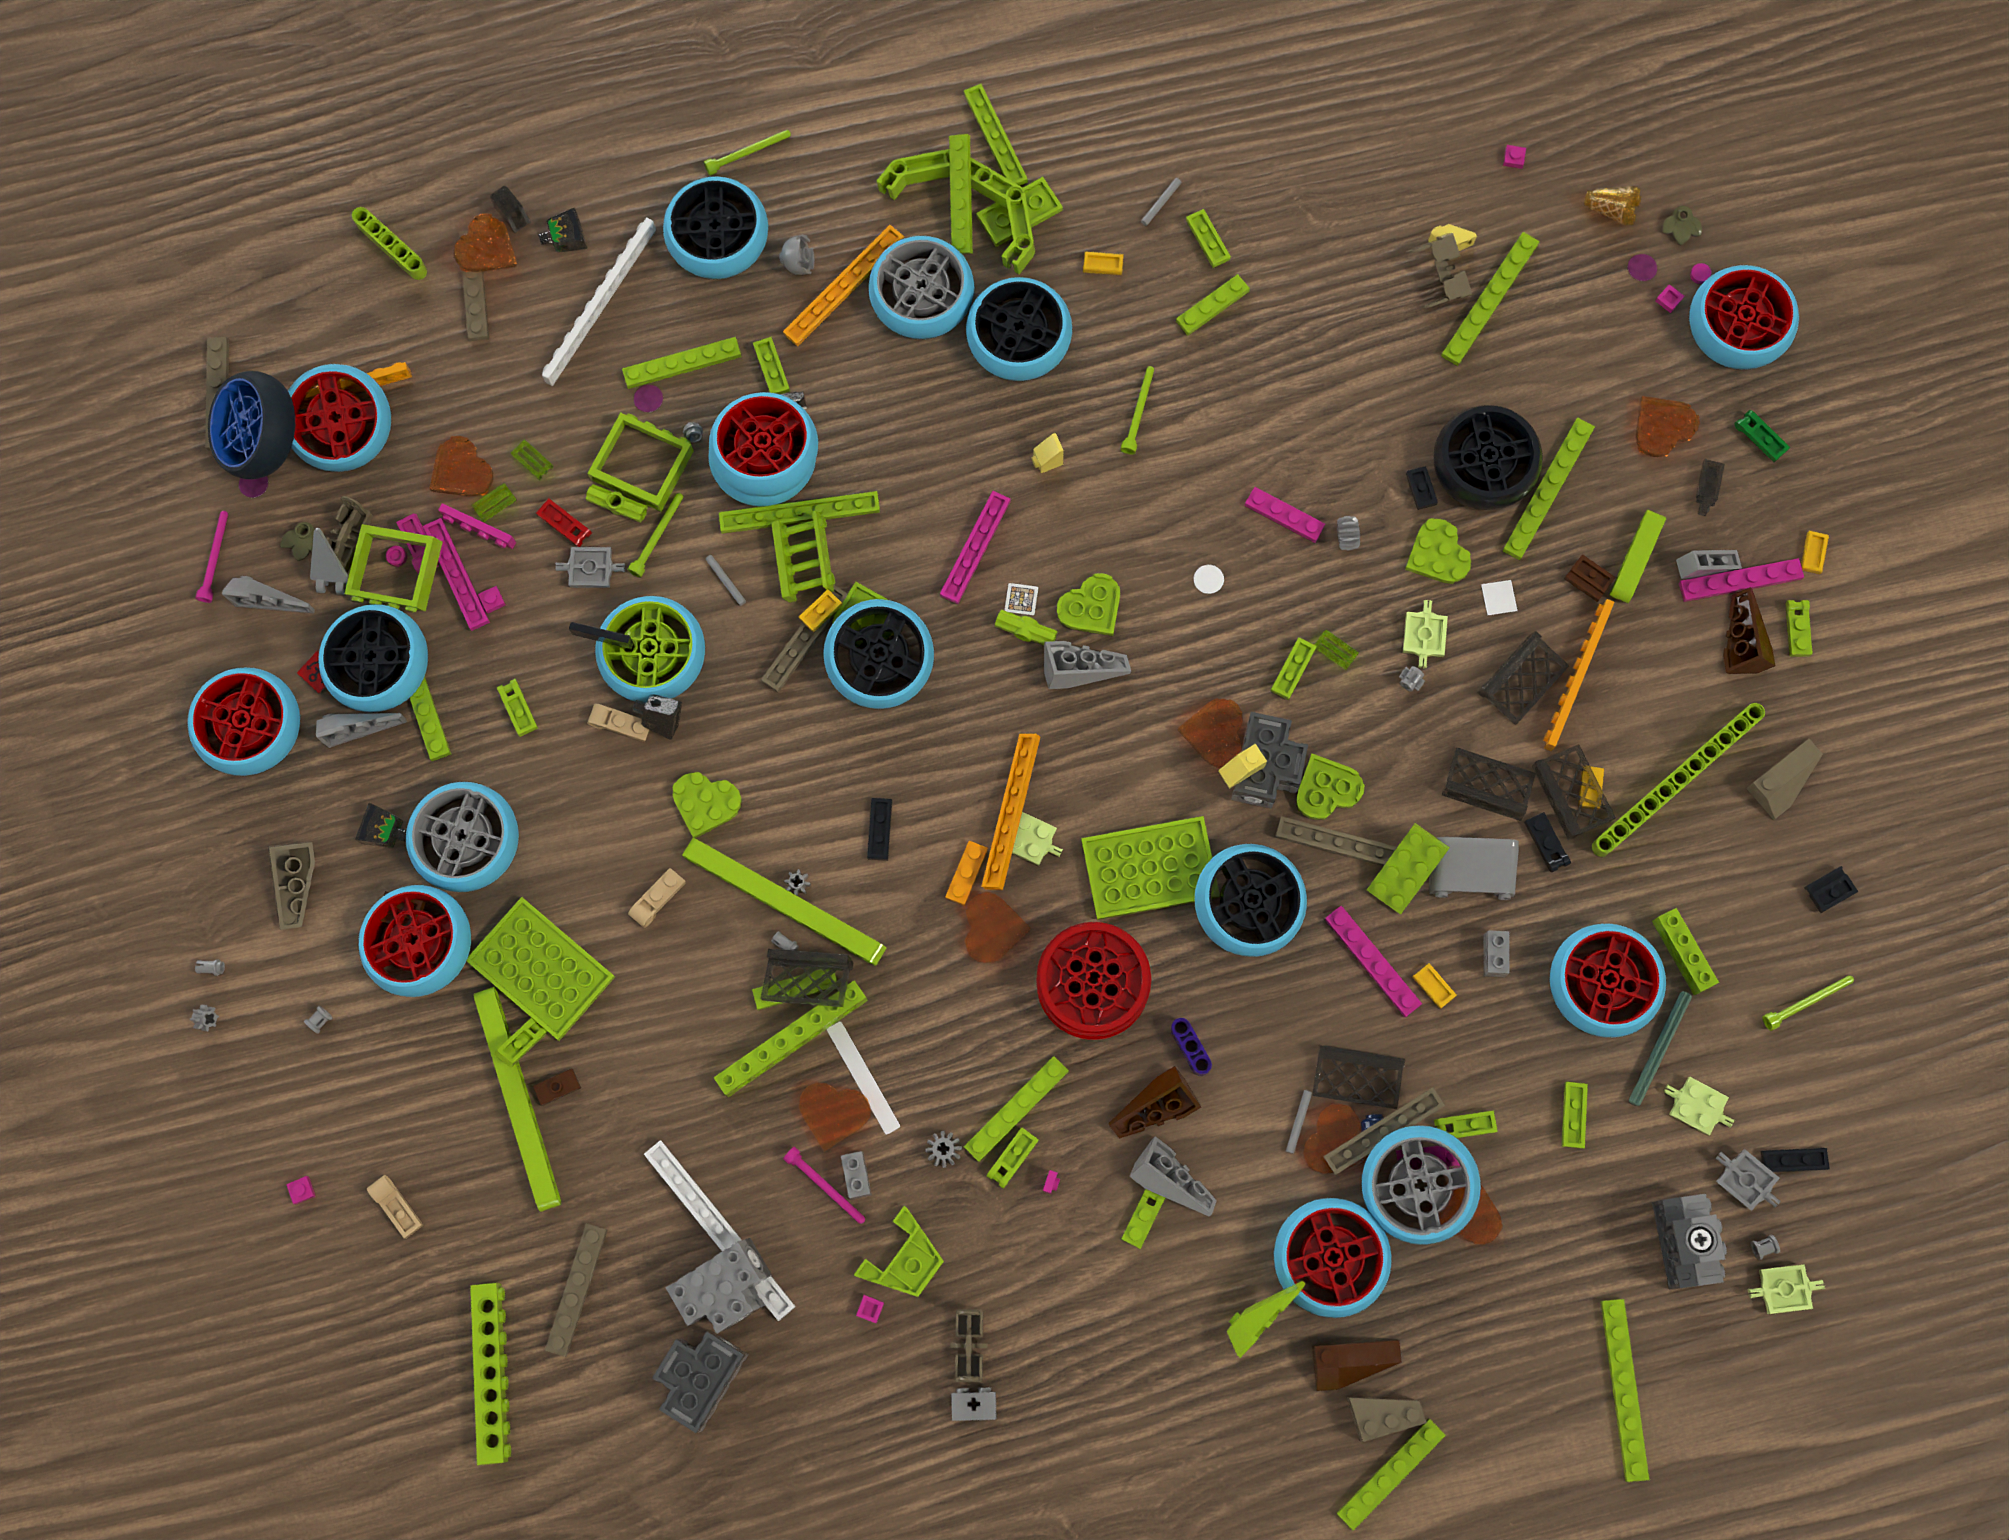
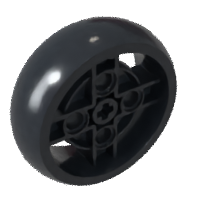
M1480 405L1461 411L1445 424L1436 439L1433 459L1437 478L1452 498L1470 508L1498 510L1517 503L1533 489L1541 473L1543 453L1535 430L1525 418L1505 407ZM1492 426H1496L1507 431L1513 437L1516 438V441H1513L1506 433L1498 429H1493ZM1469 427L1470 435L1463 440L1459 451L1449 452V445L1453 437L1461 430ZM1479 437H1485L1488 441L1483 442ZM1503 452H1509L1512 456L1507 457ZM1464 459H1470L1472 461V464L1466 463ZM1527 463L1526 472L1522 480L1515 486L1507 489L1506 480L1513 475L1517 464ZM1489 473H1492V474H1494L1497 478H1496V479H1492V478H1490V477L1488 476V474H1489ZM1463 474L1467 480H1469L1471 483L1483 487L1484 490L1472 487L1471 485L1464 482L1458 475Z

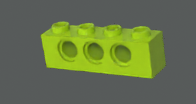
M1677 908L1652 921L1694 996L1719 983Z

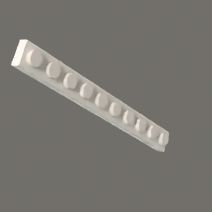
M646 217L644 222L638 225L636 234L628 240L626 249L617 257L615 266L607 272L605 281L597 287L595 296L591 301L587 302L585 311L581 317L579 316L575 320L573 329L565 335L563 344L555 350L553 359L544 367L542 376L547 384L554 385L656 231L654 222Z
M661 1140L644 1153L646 1158L721 1251L732 1247L731 1245L742 1240ZM772 1276L754 1286L759 1298L762 1299L778 1321L796 1307Z

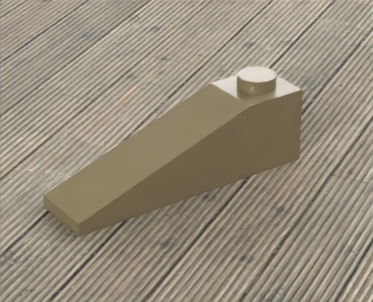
M1808 739L1746 789L1771 818L1775 820L1791 807L1823 753Z
M303 842L268 846L280 930L302 927L315 865L313 843Z

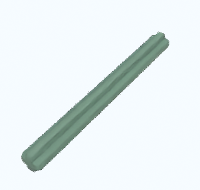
M1684 991L1679 994L1629 1098L1631 1104L1635 1106L1641 1105L1690 1003L1691 994Z

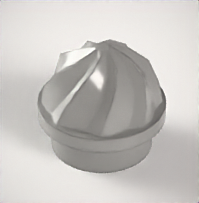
M688 422L684 426V437L690 442L701 440L703 434L702 427L698 423Z

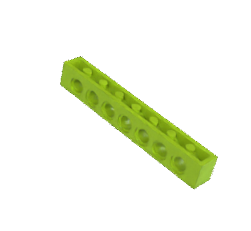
M855 980L713 1078L723 1093L729 1098L868 1001Z
M501 1283L470 1285L477 1465L508 1462V1457H511V1445L507 1442V1435L510 1434V1422L507 1421L506 1412H509V1399H506L505 1391L509 1386L508 1377L505 1376L508 1358L507 1354H504L507 1335L506 1332H503L506 1312L502 1309V1301L505 1300L504 1287H501ZM488 1300H491L493 1302V1309L488 1313L484 1306ZM489 1322L494 1325V1331L490 1335L485 1331V1327ZM490 1344L495 1348V1353L492 1357H489L486 1353V1349ZM490 1367L496 1370V1375L493 1379L487 1376V1371ZM491 1389L497 1393V1398L493 1402L488 1399V1392ZM491 1412H495L498 1416L495 1424L489 1421ZM493 1434L499 1439L496 1447L490 1444V1437Z

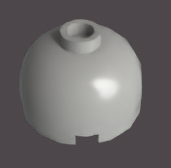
M806 235L789 238L784 243L782 252L779 255L780 262L784 264L790 273L795 275L811 274L810 270L814 269L813 248L808 247L807 242H810Z

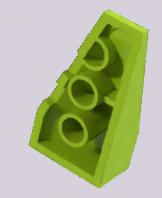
M1303 1281L1298 1282L1246 1308L1241 1314L1235 1313L1229 1320L1231 1326L1227 1333L1237 1356L1241 1358L1264 1332L1265 1327L1268 1328L1279 1315L1278 1313L1284 1311L1306 1283Z

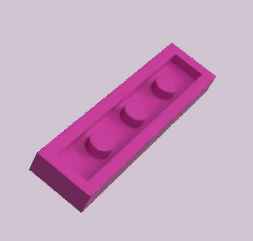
M1254 487L1245 502V506L1314 543L1325 527V523Z
M443 503L438 509L443 516L442 519L450 524H453V522L460 524L459 527L467 532L475 531L480 538L494 540V543L505 549L508 547L513 549L516 544L511 535Z

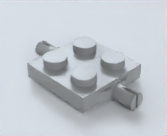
M571 547L568 563L556 562L555 564L556 571H568V585L570 588H610L613 571L625 572V563L612 562L611 547Z
M1745 1149L1732 1160L1722 1152L1719 1155L1725 1161L1717 1155L1715 1159L1725 1166L1724 1172L1716 1180L1717 1183L1751 1211L1764 1199L1774 1208L1778 1206L1771 1199L1778 1204L1780 1200L1770 1193L1774 1184L1780 1179L1776 1174Z

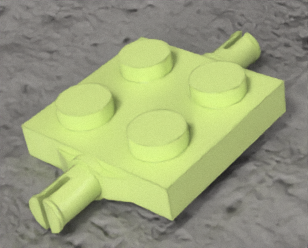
M1424 600L1422 612H1407L1405 618L1403 653L1419 656L1418 667L1422 668L1423 666V669L1427 668V657H1444L1448 616L1432 613L1431 600L1429 602Z
M1022 812L1012 854L1038 866L1048 852L1060 857L1063 849L1052 845V839L1057 828Z
M1692 1077L1687 1078L1680 1090L1669 1085L1665 1087L1664 1093L1675 1098L1674 1106L1669 1114L1706 1135L1711 1134L1718 1122L1723 1123L1729 1128L1733 1125L1731 1123H1734V1119L1723 1114L1724 1107L1729 1099L1724 1094Z
M1804 1264L1759 1270L1761 1288L1748 1289V1293L1757 1292L1756 1294L1748 1295L1749 1298L1763 1297L1767 1314L1813 1309L1811 1300L1812 1290H1824L1825 1286H1816L1824 1284L1823 1280L1810 1282L1806 1275Z

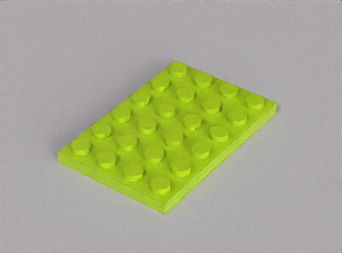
M1204 816L1081 838L1097 920L1194 903L1195 889L1199 876L1206 864L1212 859ZM1215 878L1212 886L1211 899L1220 898L1217 878Z
M523 897L516 902L467 958V962L558 1041L563 1038L615 978L612 973Z

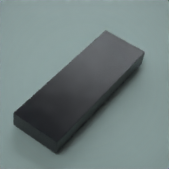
M575 622L570 623L569 630L572 635L632 649L633 641L629 635Z
M871 798L868 860L888 861L892 799Z
M1827 1148L1760 1151L1762 1164L1772 1172L1830 1169Z

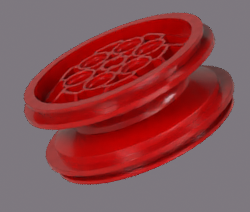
M1102 922L1076 924L1057 934L1044 949L1037 967V994L1047 1017L1065 1033L1087 1040L1110 1038L1128 1029L1142 1014L1151 989L1149 961L1140 944L1121 928ZM1094 953L1099 954L1101 961L1092 963L1089 959L1090 955ZM1075 962L1080 963L1082 970L1073 972L1070 968L1071 964ZM1114 965L1119 969V972L1116 975H1110L1107 972V968ZM1090 975H1097L1099 977L1096 984L1089 982ZM1075 983L1080 986L1081 990L1078 993H1072L1069 991V986ZM1109 986L1115 987L1117 994L1115 996L1107 995L1105 992L1106 988ZM1090 995L1096 996L1098 1003L1096 1005H1089L1086 1001L1087 997Z

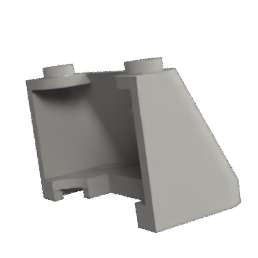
M1437 837V839L1450 848L1429 876V894H1435V897L1446 898L1452 892L1494 893L1495 896H1498L1499 900H1510L1511 897L1515 896L1519 852L1518 840Z

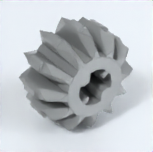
M1355 516L1339 518L1337 520L1339 547L1347 551L1359 548L1360 530L1358 519Z
M941 1131L940 1139L934 1133L933 1137L936 1141H927L933 1148L925 1149L927 1153L933 1152L928 1157V1160L931 1161L937 1158L934 1165L938 1166L940 1161H942L943 1168L947 1167L946 1161L949 1160L953 1166L955 1163L952 1157L960 1159V1155L955 1153V1151H961L962 1147L954 1146L960 1140L956 1138L951 1141L953 1138V1133L951 1132L945 1138V1132ZM941 1144H945L947 1148H950L949 1152L946 1151V1155H942L941 1151H938V1148H941Z

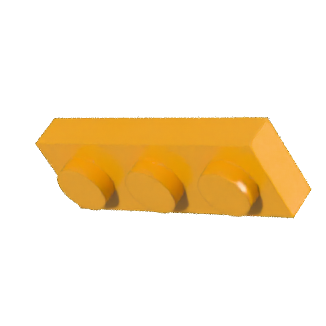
M968 841L945 899L965 906L987 854V847Z

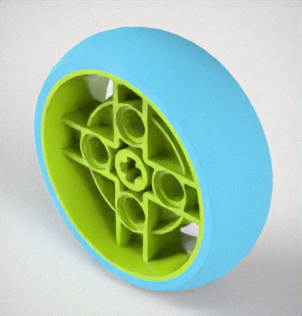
M659 596L638 597L614 609L600 628L619 633L627 623L642 616L640 622L632 625L625 632V635L631 637L633 641L632 646H635L632 652H625V647L596 641V662L605 682L619 695L639 703L664 702L675 698L687 690L699 675L705 657L704 635L696 618L681 604ZM664 615L679 621L685 627L690 639H679L676 632L670 626L663 623ZM650 627H656L654 633H647ZM653 646L654 650L651 649V652H647L646 649ZM669 647H675L673 653H666ZM611 660H622L627 670L637 676V685L622 679L615 671ZM678 662H685L684 666L675 676L659 684V678L670 673ZM647 666H654L651 672H644Z

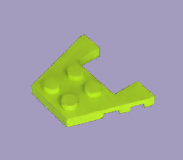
M904 1206L893 1222L910 1234L905 1244L884 1272L865 1259L854 1275L919 1297L944 1261L908 1208Z

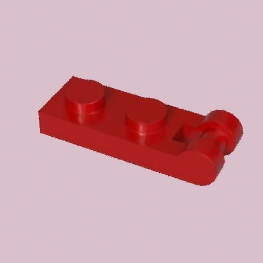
M549 498L536 512L538 517L571 541L576 547H581L582 541L586 537L589 538L592 534L587 527ZM578 529L580 532L577 536H574L572 533Z

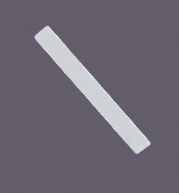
M842 1022L829 1027L827 1032L885 1134L887 1135L900 1127L899 1122Z

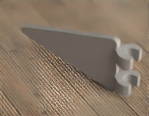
M315 528L310 579L316 580L317 593H325V585L328 586L329 582H335L336 594L345 595L349 576L321 529Z

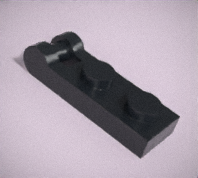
M1545 812L1524 822L1551 873L1557 871L1558 867H1566L1571 864L1570 858L1565 853ZM1556 853L1558 859L1553 860L1551 855Z

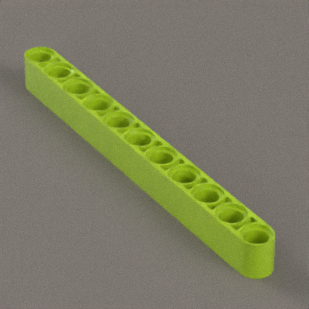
M1752 703L1600 835L1592 844L1593 853L1599 857H1604L1614 850L1765 716L1764 707L1758 703ZM1749 711L1755 712L1757 718L1751 717ZM1734 724H1739L1742 731L1736 730ZM1719 737H1724L1727 740V744L1721 743ZM1704 750H1709L1712 753V757L1706 756ZM1690 763L1696 764L1697 771L1691 769ZM1675 776L1681 777L1683 783H1677ZM1660 789L1666 790L1668 796H1667V797L1662 796V795L1660 794V791H1659V790H1660ZM1644 803H1651L1653 810H1648ZM1634 815L1638 823L1631 822L1629 816ZM1615 828H1618L1622 831V837L1617 836L1615 834ZM1600 841L1607 844V850H1603L1599 846Z
M692 838L682 854L690 862L874 966H877L887 949L876 940L695 838Z
M491 987L474 993V1000L538 1210L542 1212L561 1205V1198L520 1063L518 1061L510 1068L494 1055L496 1050L511 1037L498 992L495 987Z

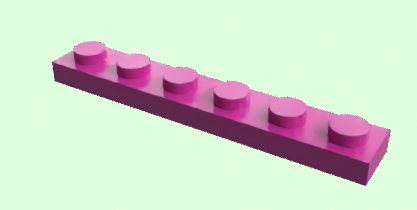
M992 491L940 592V597L959 604L1011 502L1010 498Z
M439 518L424 525L423 528L427 536L435 537L443 542L438 561L470 630L473 631L490 623L443 519Z
M1798 558L1682 580L1679 582L1683 601L1687 602L1740 592L1749 587L1756 589L1798 581L1804 578V574Z
M1342 906L1324 919L1405 1018L1422 1005L1421 1001Z

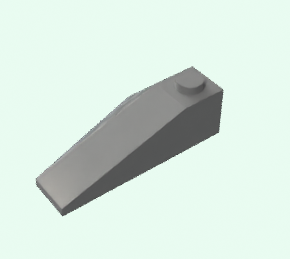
M248 576L232 578L222 591V595L235 607L315 613V609L309 603L255 581Z
M1066 641L1045 642L1044 675L1048 689L1071 688L1130 674L1131 668L1127 655L1106 650L1101 652L1090 650L1089 646L1084 645L1082 648L1072 646L1071 642Z
M401 713L327 714L322 717L323 719L317 720L316 737L330 748L406 723L407 720Z
M1153 1137L1135 1162L1130 1177L1145 1189L1210 1217L1217 1200L1200 1181H1195L1189 1175L1188 1171L1190 1169L1186 1165L1182 1166L1174 1156L1177 1154L1157 1137Z

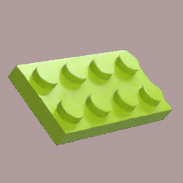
M1044 177L1023 187L1031 228L1063 211V206ZM996 202L976 213V217L996 247L1013 238L1008 209Z
M1415 823L1367 888V891L1399 914H1402L1450 847Z

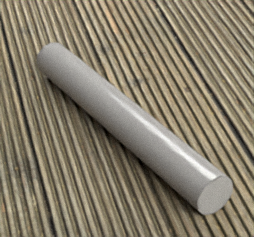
M1175 178L1141 220L1143 225L1147 226L1181 184L1180 179Z
M712 555L706 557L707 563L740 606L744 605L746 600Z
M1306 1090L1303 1092L1286 1148L1288 1153L1294 1154L1312 1092Z

